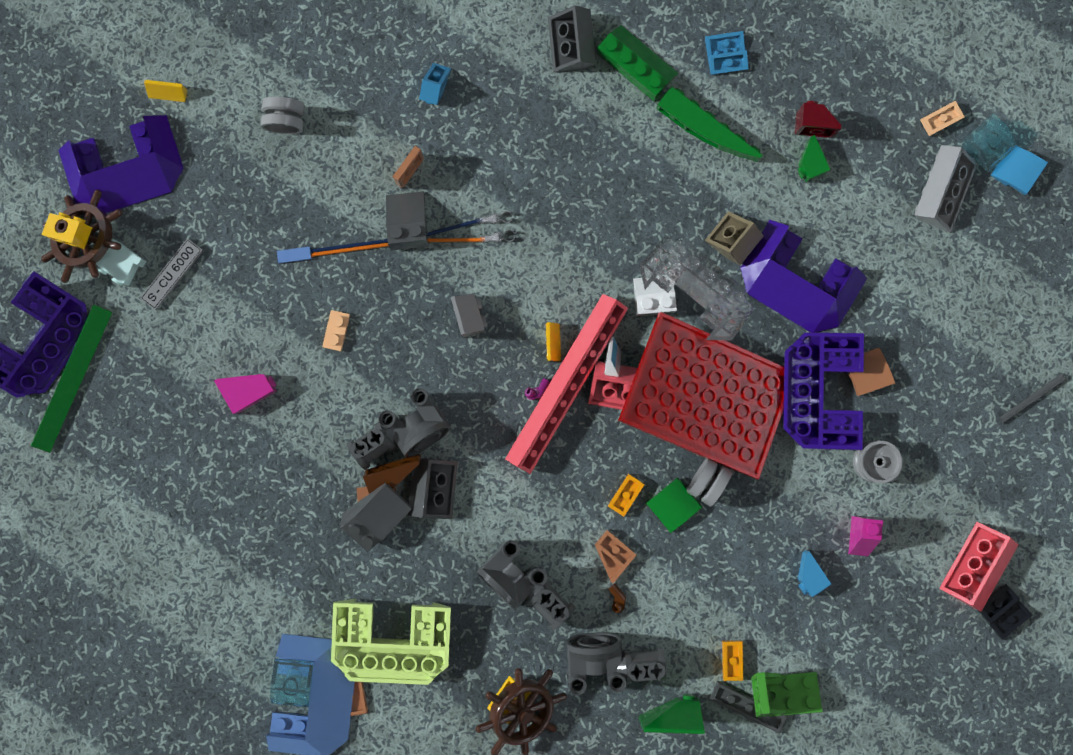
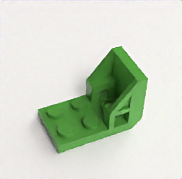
M762 672L756 673L751 677L756 717L822 712L817 672L786 675Z

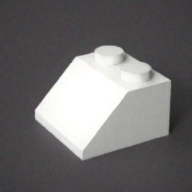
M671 275L633 279L636 316L658 315L659 312L671 314L677 311Z

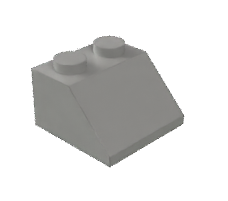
M474 293L451 297L462 337L465 338L485 332L484 327L488 326L485 315H480L479 309L482 308L480 298H476Z

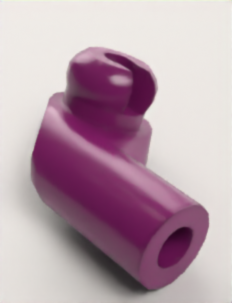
M543 378L539 387L527 388L525 390L527 399H540L550 381Z

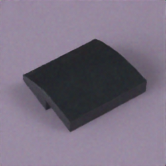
M1007 584L989 597L982 612L978 611L1001 640L1005 639L1032 616L1031 612L1019 601L1020 598Z

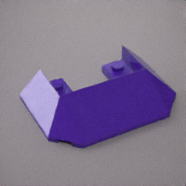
M167 115L143 116L144 121L130 125L129 127L139 157L106 168L103 166L94 138L78 143H73L70 140L67 141L58 151L75 204H90L94 191L100 190L102 195L97 208L107 214L116 209H122L172 192L184 167Z
M769 220L762 231L763 238L747 256L740 268L746 293L810 333L839 327L865 284L867 277L857 266L851 268L835 258L819 286L816 287L786 269L787 264L803 238L788 230L790 226Z
M33 271L23 282L22 287L11 300V303L44 324L22 354L0 341V388L16 398L30 394L45 393L67 364L74 349L73 346H75L88 317L84 302Z
M804 333L784 352L783 429L802 448L863 450V411L823 410L824 372H864V333Z

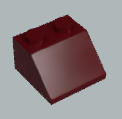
M807 101L796 113L795 135H815V137L833 138L841 130V124L824 104H818L817 101Z

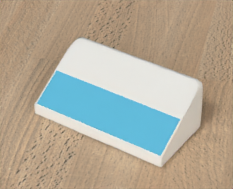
M612 336L608 343L604 373L605 375L619 377L621 351L615 338Z

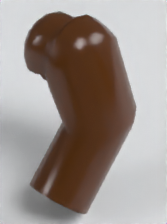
M614 583L608 590L614 596L613 612L620 613L625 608L626 595Z

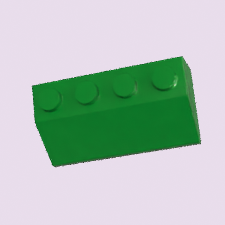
M622 25L610 32L597 48V54L652 101H655L678 75L677 71Z

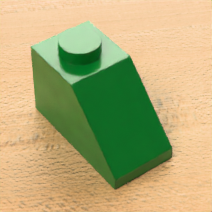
M815 135L811 136L807 141L798 164V174L801 179L804 178L805 182L830 171V167Z

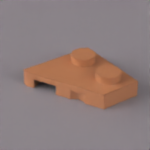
M608 530L595 543L609 579L614 583L637 554Z

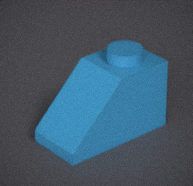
M433 63L422 80L419 100L437 105L442 98L451 68Z
M805 550L802 553L798 580L801 584L798 587L804 595L808 594L813 597L830 586L831 583L810 551Z

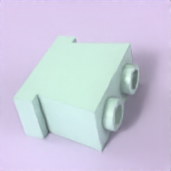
M121 244L120 250L109 248L96 265L98 266V271L104 275L108 273L113 276L111 280L122 286L125 284L129 286L138 267L143 268L147 261Z

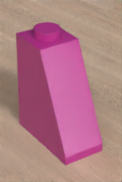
M266 374L214 380L233 414H239L277 392L275 380L272 376L268 377Z
M852 516L848 554L869 556L882 540L883 520Z

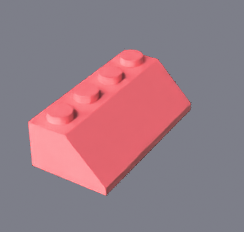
M597 361L594 367L588 404L622 410L638 368L620 365L619 377L609 376L604 373L606 362Z
M976 522L939 589L982 612L1019 544L1011 537Z

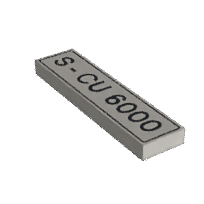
M187 238L140 299L154 310H157L204 250Z

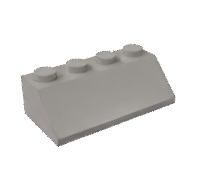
M941 145L914 214L921 222L949 233L953 229L978 164L962 147Z

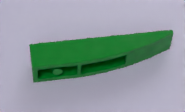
M671 86L657 104L656 109L699 140L724 152L758 162L762 157L760 150L756 146H750L745 142L743 136L737 133L734 134L730 131V127L727 124L720 123L714 119L715 116L711 112L701 109L695 100H689L679 88Z

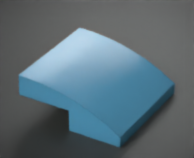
M743 31L705 36L711 75L749 69Z
M1011 144L991 176L1004 185H1010L1023 195H1026L1048 162L1023 148Z

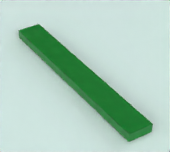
M93 304L32 440V447L50 453L112 315L111 311Z

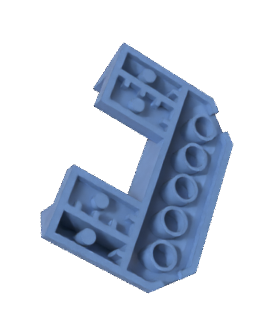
M282 634L275 656L279 657L277 674L311 677L312 684L308 715L275 711L272 713L270 733L266 735L269 751L299 755H330L348 740L355 682L349 681L340 668L331 662L332 639Z

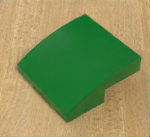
M678 477L646 503L670 533L702 508L697 499L687 493V487Z

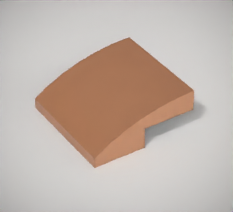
M880 348L864 353L863 373L847 372L852 380L857 396L895 384L890 368Z

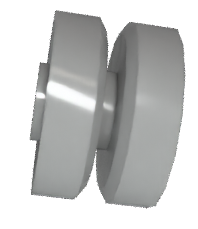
M286 97L263 98L261 110L265 114L261 116L260 127L272 133H302L304 122L300 117L304 115V103Z
M869 441L863 443V450H856L854 453L853 466L855 472L865 481L887 483L899 475L902 469V457L895 445L887 441Z
M705 459L691 480L687 493L695 498L702 494L701 501L711 507L726 488L731 478L732 470L725 466L717 469V462Z

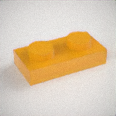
M628 474L611 499L608 507L624 517L645 484Z
M722 640L723 681H743L742 640Z

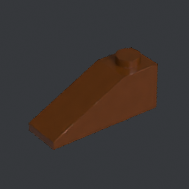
M421 454L366 469L363 479L369 494L385 482L392 489L397 486L420 464Z

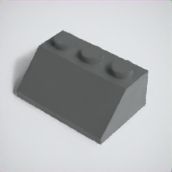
M574 5L549 16L548 24L553 72L585 70L595 66L596 58L591 9Z
M421 458L420 464L412 471L409 505L412 506V509L408 512V516L452 519L458 462Z

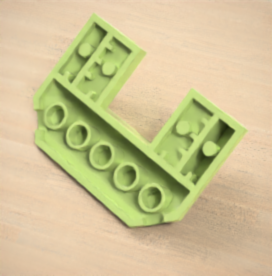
M356 599L333 602L331 662L340 668L349 681L428 685L449 666L451 607L435 602L432 605H412L410 640L372 638L373 603L356 602Z

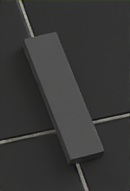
M718 681L709 697V700L779 734L788 717L787 715L756 717L753 698Z

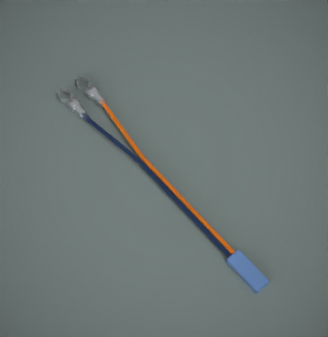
M505 211V212L502 213V215H503L504 213H510L511 215H514V213L512 214V213L509 212V211ZM492 213L489 216L476 218V220L428 232V236L476 223L499 224L500 221H503L499 218L502 215ZM507 230L504 234L493 232L479 238H428V242L500 243L503 240L502 235H505L508 231H513ZM383 239L316 249L302 247L277 251V258L280 264L310 260L314 256L388 247L389 245L388 240Z

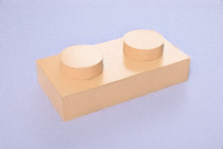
M954 101L922 118L920 121L928 135L931 136L963 119L964 115L957 102Z
M331 310L323 348L342 352L350 314Z

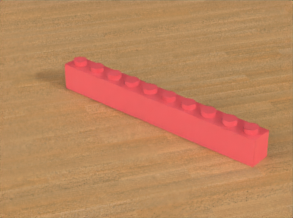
M602 294L505 459L525 472L531 474L627 312L628 308L617 299Z

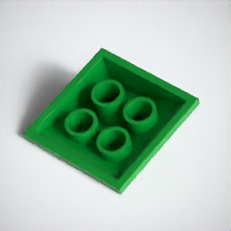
M683 694V697H677L639 715L643 732L705 733L700 701L693 694Z

